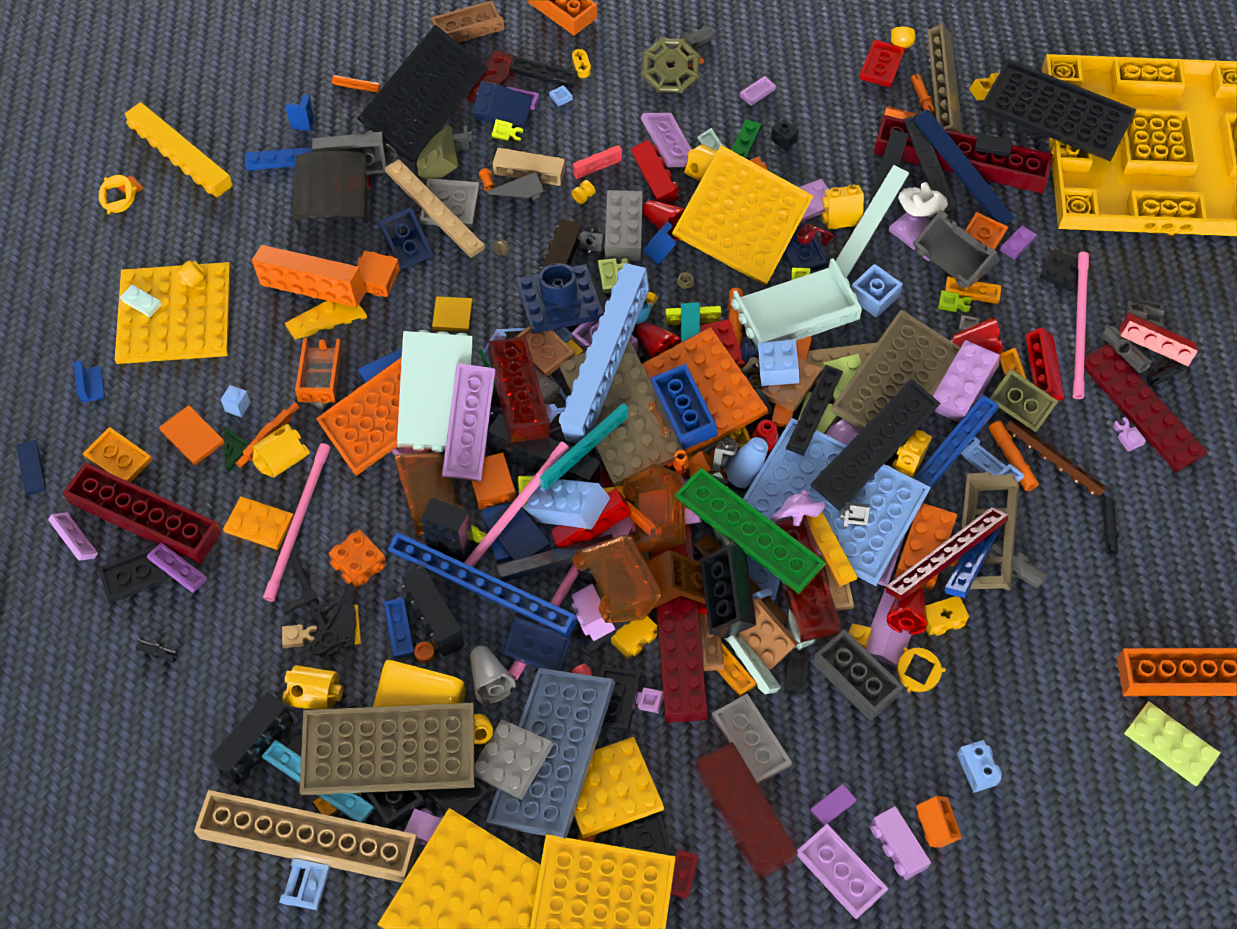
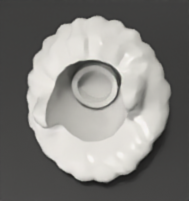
M927 182L921 184V189L916 187L905 188L898 196L903 208L915 217L928 216V218H931L938 214L940 210L944 211L948 205L946 197L938 191L931 190Z

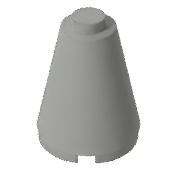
M475 647L470 653L476 699L480 703L489 701L490 704L505 699L511 694L510 689L512 686L515 688L513 677L488 647Z

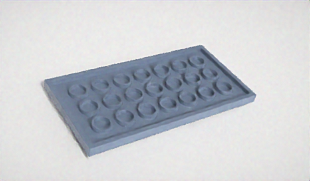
M538 668L518 727L548 739L554 745L522 800L497 788L486 820L488 825L542 836L547 834L564 839L567 838L615 686L613 679Z

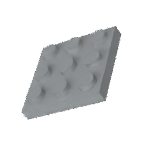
M428 178L426 187L467 228H473L480 188L479 182ZM422 209L420 224L438 226Z
M501 719L474 765V777L522 800L554 744L548 739Z

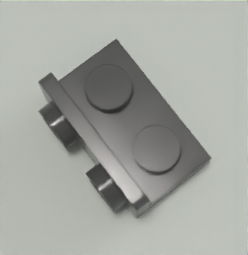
M733 438L721 439L715 449L712 471L720 472L721 468L726 466L730 455L734 456L739 449V442H736Z

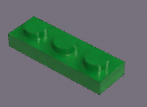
M745 119L731 151L747 159L761 129V123Z

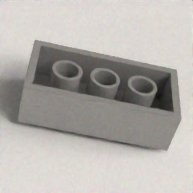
M607 190L605 259L616 258V260L627 258L629 261H641L642 191Z

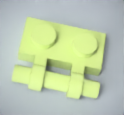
M616 258L598 260L604 293H611L613 285H616L618 281L617 275L619 270H622L625 263L630 264L627 258L621 259L620 264L616 263Z

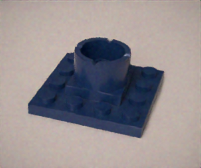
M555 263L554 265L544 267L539 274L516 278V285L532 334L596 321L604 315L586 264L571 267L567 264Z

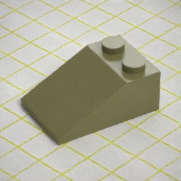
M449 125L432 137L418 157V175L425 180L428 178L441 179L458 167L452 128Z
M1012 369L1008 370L989 397V399L999 405V410L1034 432H1037L1058 403L1056 399Z

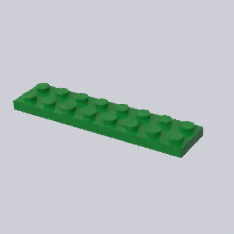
M701 467L675 494V498L737 547L743 549L746 554L798 594L804 590L825 566V561Z

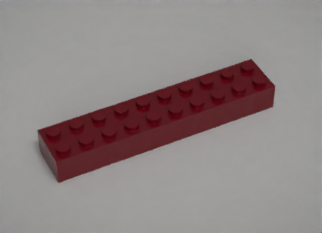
M883 115L873 154L884 156L892 129L908 133L902 119ZM944 129L984 180L1043 194L1048 181L1053 154L1016 145L1011 146L1009 157L975 151L976 136ZM908 136L901 161L920 165ZM934 147L942 170L955 173Z
M690 524L658 527L661 530V536L656 539L652 538L653 558L670 550L693 559ZM679 596L657 607L666 723L707 720L697 601Z

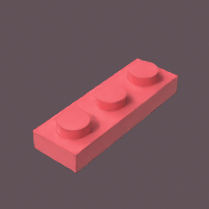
M617 145L573 163L574 177L579 179L622 161L621 147Z

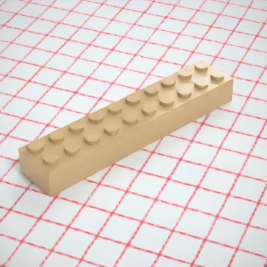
M211 790L207 792L194 830L196 835L203 840L291 859L296 858L329 865L332 868L401 883L404 882L412 869L419 844L417 834Z

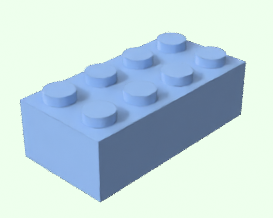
M558 479L547 490H544L539 485L528 499L524 509L535 522L592 529L610 497L599 483Z

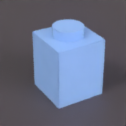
M229 385L221 398L225 412L241 418L251 403L247 391Z

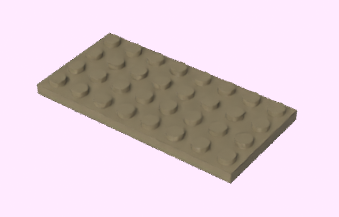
M900 310L835 401L830 411L862 431L911 378L933 396L961 347L903 310Z
M630 339L595 427L598 426L621 404L624 403L628 406V418L596 445L614 487L674 462L676 451L683 450ZM586 352L565 360L559 365L571 394L573 382L579 377L580 365L586 360Z
M474 703L303 710L300 772L301 795L474 787Z

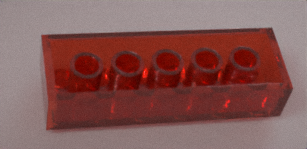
M518 337L489 341L488 357L491 368L495 369L494 381L510 443L549 438L550 421L527 338Z
M806 515L803 516L799 526L793 525V518L775 522L777 526L819 557ZM823 568L800 594L782 582L800 643L840 633L841 622Z
M731 742L696 760L695 770L757 879L759 880L795 861L798 855L796 848L735 744Z

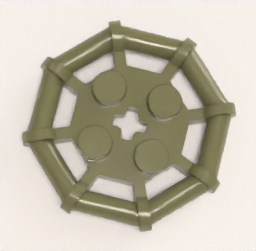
M660 37L650 48L643 51L641 76L656 89L657 93L675 92L682 94L695 80H699V59L701 56L700 53H697L685 41V38L670 39ZM666 45H674L677 48L669 49ZM662 47V50L657 55L653 54L656 50ZM682 47H683L684 50L689 54V56H686V55L681 51V48H682ZM650 59L654 60V68L649 69ZM689 61H693L692 71L687 69ZM674 62L675 64L673 68H669L667 63ZM656 73L661 79L660 83L651 74ZM685 75L690 76V77H689L688 79H686L682 84L680 83L679 80H680L683 76H685ZM675 82L677 86L664 85V83Z

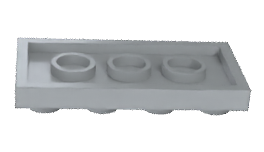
M748 694L712 713L714 721L755 785L792 765L790 758Z

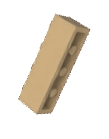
M497 148L493 161L494 175L516 179L537 172L542 183L561 186L565 173V159Z

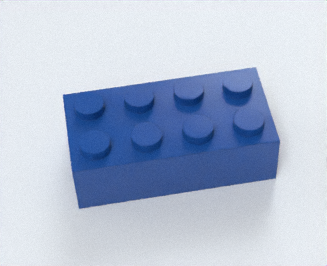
M686 363L650 378L652 388L683 450L718 436L716 423Z

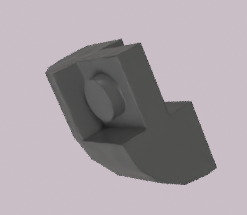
M1137 300V303L1128 301L1126 316L1128 313H1131L1163 328V304L1144 300Z

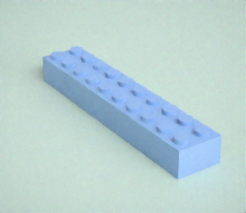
M625 263L622 270L618 272V281L616 285H613L611 298L605 304V313L599 319V328L597 332L593 333L591 347L587 348L586 360L580 365L579 377L574 380L572 394L566 400V409L559 417V423H561L566 441L578 443L595 428L650 289L647 271L644 267Z

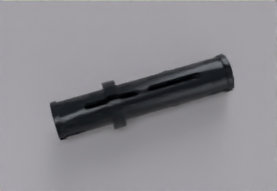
M1107 498L1108 503H1106V499L1102 500L1105 531L1103 532V538L1106 544V554L1113 556V551L1115 555L1119 553L1117 540L1119 533L1116 528L1115 500Z

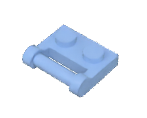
M293 858L284 895H281L279 902L285 905H294L318 911L330 866ZM300 869H305L298 896L293 897Z

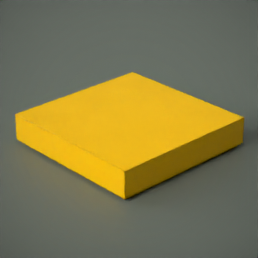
M436 297L432 329L469 332L472 298Z

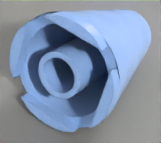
M752 438L734 456L731 455L729 457V461L723 467V472H726L727 480L734 486L746 489L753 483L764 464L768 451V445L763 439Z

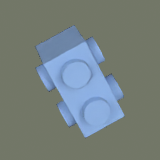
M981 740L960 747L957 756L973 792L975 793L998 785L1002 776L1001 770L998 765H995L992 759V750L989 746H986L985 741Z

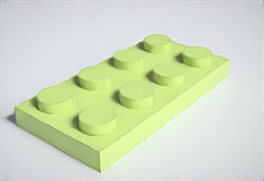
M1149 701L1124 733L1195 786L1200 783L1220 755V752Z

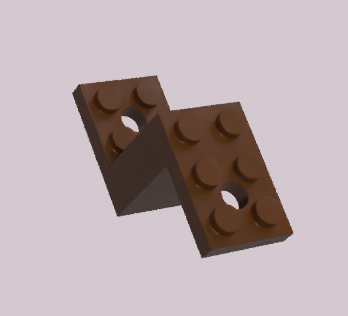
M670 550L637 567L608 557L600 559L602 597L646 612L679 596L706 604L701 565L697 560Z

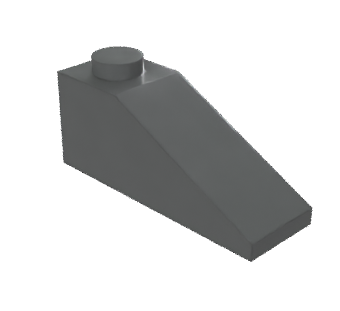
M537 172L488 191V194L491 196L532 198L533 200L543 197L542 194L545 193Z

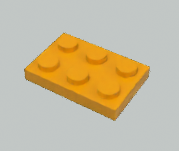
M110 427L83 453L87 460L100 469L130 483L153 460L149 454Z
M240 496L223 530L225 533L278 550L292 523L294 514Z

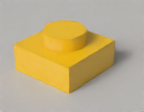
M852 623L849 634L866 649L872 634V628Z

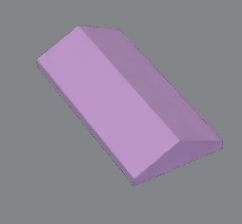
M885 588L871 625L872 634L865 650L876 660L897 667L898 660L904 653L903 648L908 646L912 634L905 630H902V633L896 632L887 625V614L895 597L886 593Z

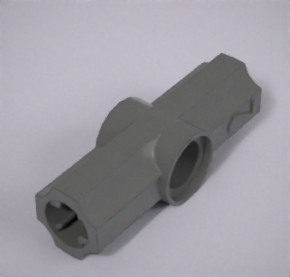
M705 26L693 33L685 32L679 39L685 38V41L697 51L700 45L713 39V33L709 26ZM674 45L666 46L669 49L677 48V46ZM682 47V48H681V51H682L684 54L687 53V52L684 50V48Z
M1115 326L1108 327L1103 332L1102 338L1139 373L1146 371L1150 367L1152 361L1130 340L1121 337L1120 331ZM1129 346L1128 351L1124 352V349Z
M997 542L994 543L987 557H1003V546ZM1015 552L1013 555L1012 578H1020L1038 589L1045 580L1047 573L1032 565L1024 554Z

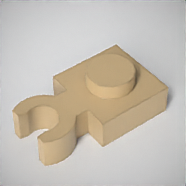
M303 625L282 626L283 648L304 646V641L313 643L315 639L310 635L313 632H318L317 626H310L306 630H304Z

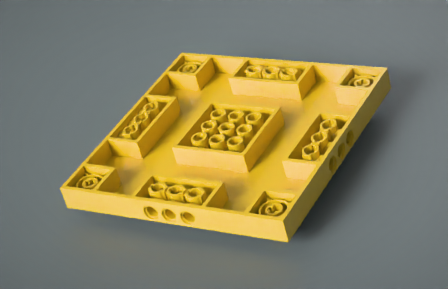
M1046 54L1042 73L1137 109L1111 162L1049 137L1050 153L1053 154L1052 172L1058 229L1237 236V61Z

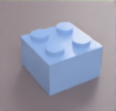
M874 264L851 285V290L856 293L860 306L878 318L899 298L903 284Z
M796 339L758 343L761 386L799 383Z

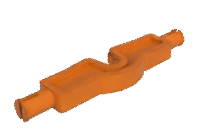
M294 402L287 410L284 409L272 422L265 425L256 438L243 451L244 455L235 464L242 468L248 460L252 461V446L283 425L288 424L292 420V415L300 407Z

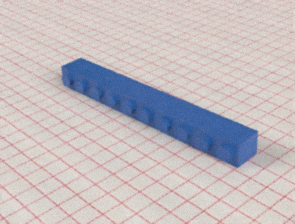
M398 532L388 548V551L396 557L418 567L423 566L426 571L567 637H570L578 621L574 614Z

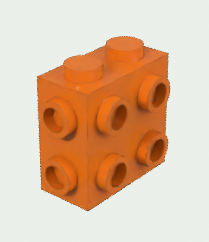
M364 251L362 257L358 258L357 266L360 267L366 292L376 296L388 297L400 271L398 258Z
M360 529L357 532L351 533L340 545H335L331 552H329L331 559L329 563L335 571L339 570L344 581L348 585L351 583L355 588L365 584L369 577L382 571L387 564L384 554Z

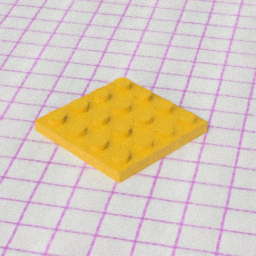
M634 737L594 750L574 813L583 839L664 810L663 803Z

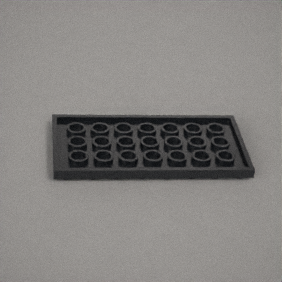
M435 24L357 119L371 131L382 132L383 140L413 163L487 71L488 67Z
M1009 59L1005 62L980 108L982 111L1110 162L1137 110Z

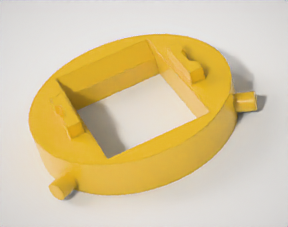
M114 175L108 179L105 177V181L99 190L100 204L107 209V214L109 215L111 212L120 213L125 211L133 203L137 187L134 186L131 180L122 175ZM125 185L126 199L108 204L107 189Z
M907 647L903 648L904 653L898 660L896 667L900 682L907 688L908 692H911V690L926 692L934 688L939 682L942 672L946 671L945 668H941L938 658L927 649L912 648L908 650ZM914 654L934 664L924 685L904 675Z

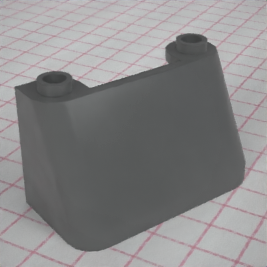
M940 210L913 242L916 248L914 251L921 257L925 255L957 280L956 284L961 288H970L1000 260L998 253L991 247L987 248L985 244L982 245L957 226L956 222H952L947 218L948 215L944 211Z

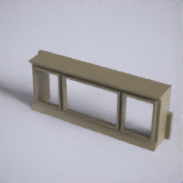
M990 472L967 474L962 529L974 521L977 516L982 515L988 510L977 509L979 491L1008 489L1007 508H996L1008 514V521L1005 523L1003 557H986L982 564H1002L1001 576L976 577L970 589L1004 588L1011 590L1019 484L1013 474L991 475Z

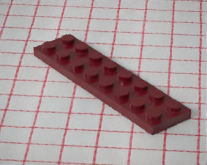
M1109 343L1085 356V371L1176 473L1207 454L1204 447Z

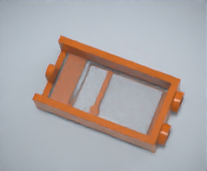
M303 338L295 387L298 402H336L341 354L343 352L340 339H336L335 348H327L325 340H319V348H309L307 338Z

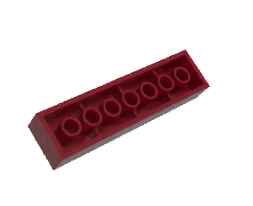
M86 462L63 492L69 504L159 545L162 542L175 553L199 564H202L222 534L218 522Z

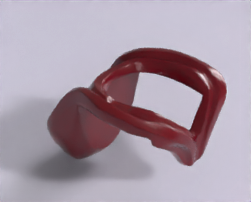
M806 224L798 231L797 239L802 245L808 244L815 237L817 231H820L822 245L826 246L834 238V235L813 224Z

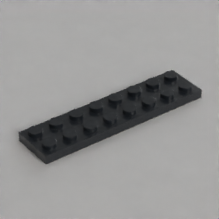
M911 378L817 476L810 486L838 511H841L846 502H849L941 403Z

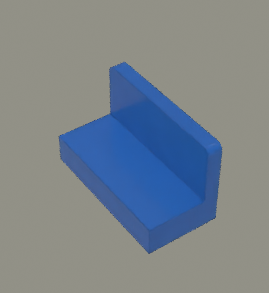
M303 95L300 105L287 103L285 107L292 129L311 131L315 116L310 95Z
M668 221L643 250L656 264H660L677 243L667 234L673 227Z
M82 361L74 362L77 394L82 403L105 398L101 367L96 366L85 369Z

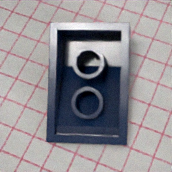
M481 81L472 113L478 121L495 124L496 119L512 123V128L520 127L524 130L533 98L498 84Z
M412 207L379 221L380 230L393 256L398 258L401 270L434 256Z

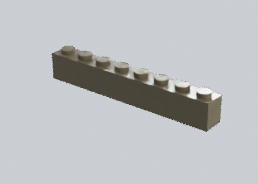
M942 23L928 30L936 119L943 129L962 133L952 34Z

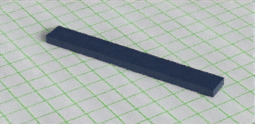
M927 109L918 115L913 121L990 218L1004 225L1012 221L1014 216L931 112Z

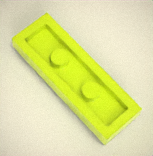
M720 306L700 307V323L720 321ZM681 308L666 309V325L676 326L681 324Z

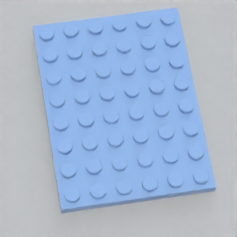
M791 418L743 500L771 520V517L782 508L788 498L795 494H801V490L810 492L808 497L813 502L823 501L825 503V508L822 512L857 577L877 586L931 487L884 464L849 501L870 504L867 526L848 524V527H843V520H840L841 511H838L810 484L847 445L816 430L804 456L786 450V446L798 423L797 420ZM792 516L785 517L779 521H772L815 555L823 558L803 519L799 526L792 524Z

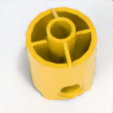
M699 145L695 149H690L687 154L688 162L684 171L685 174L701 181L717 151L706 145Z
M286 424L252 446V461L261 473L275 478L310 453L304 444L301 445L299 433L295 429L293 430L289 424Z
M295 665L292 671L286 672L285 683H287V689L283 693L282 703L287 704V706L309 710L333 709L335 701L340 702L343 694V685H338V672Z

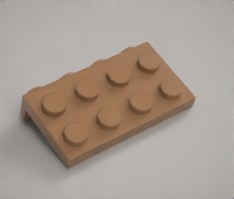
M492 0L431 17L433 26L436 24L458 43L504 30V20L499 16Z

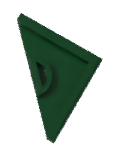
M224 427L225 468L227 472H230L236 466L235 462L244 455L243 451L250 443L227 427Z

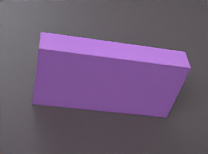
M842 784L811 808L810 812L824 827L855 804L857 800Z

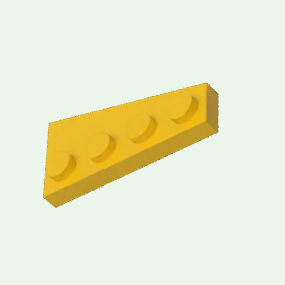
M325 301L285 323V326L294 339H299L318 333L322 329H332L335 325L352 323V320L359 318L361 320L365 319L367 315L360 305L353 307Z

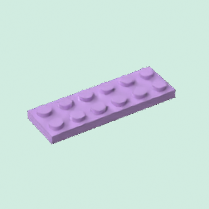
M457 363L442 471L443 477L481 482L495 375L494 368Z

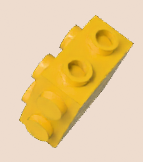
M849 185L847 187H833L824 190V197H822L824 208L822 221L826 223L828 229L858 225L863 216L864 193L860 186Z
M916 430L904 445L898 449V457L895 458L891 468L913 478L923 461L932 436L924 431Z

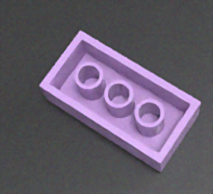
M965 340L933 395L941 403L934 412L960 423L981 398L999 366L1000 355Z

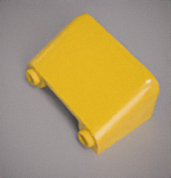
M386 660L373 707L464 703L466 697L465 685L462 680L453 676Z

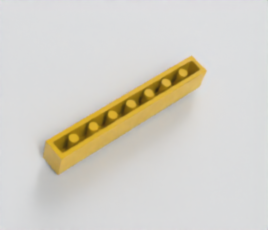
M138 103L125 113L126 123L130 129H135L142 139H147L153 148L159 149L164 157L167 156L175 166L178 165L185 175H190L196 184H201L208 194H213L218 198L233 186L229 174L143 103Z

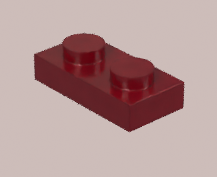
M677 850L670 895L688 899L699 855Z

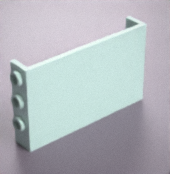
M834 258L830 259L829 268L743 297H740L738 292L734 291L733 299L731 300L732 308L737 310L739 321L742 325L744 324L746 334L749 339H752L757 350L758 343L794 339L797 341L859 320L862 311L856 293L852 292L848 279L844 278L841 266L835 262Z
M420 330L419 332L403 331L397 447L413 448L414 451L432 449L433 452H443L446 449L457 363L471 365L472 336H468L466 333L451 335L444 331L438 332V334L430 333L427 330Z

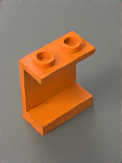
M499 453L484 457L481 482L471 480L478 509L482 510L513 502L516 499V493L504 454Z

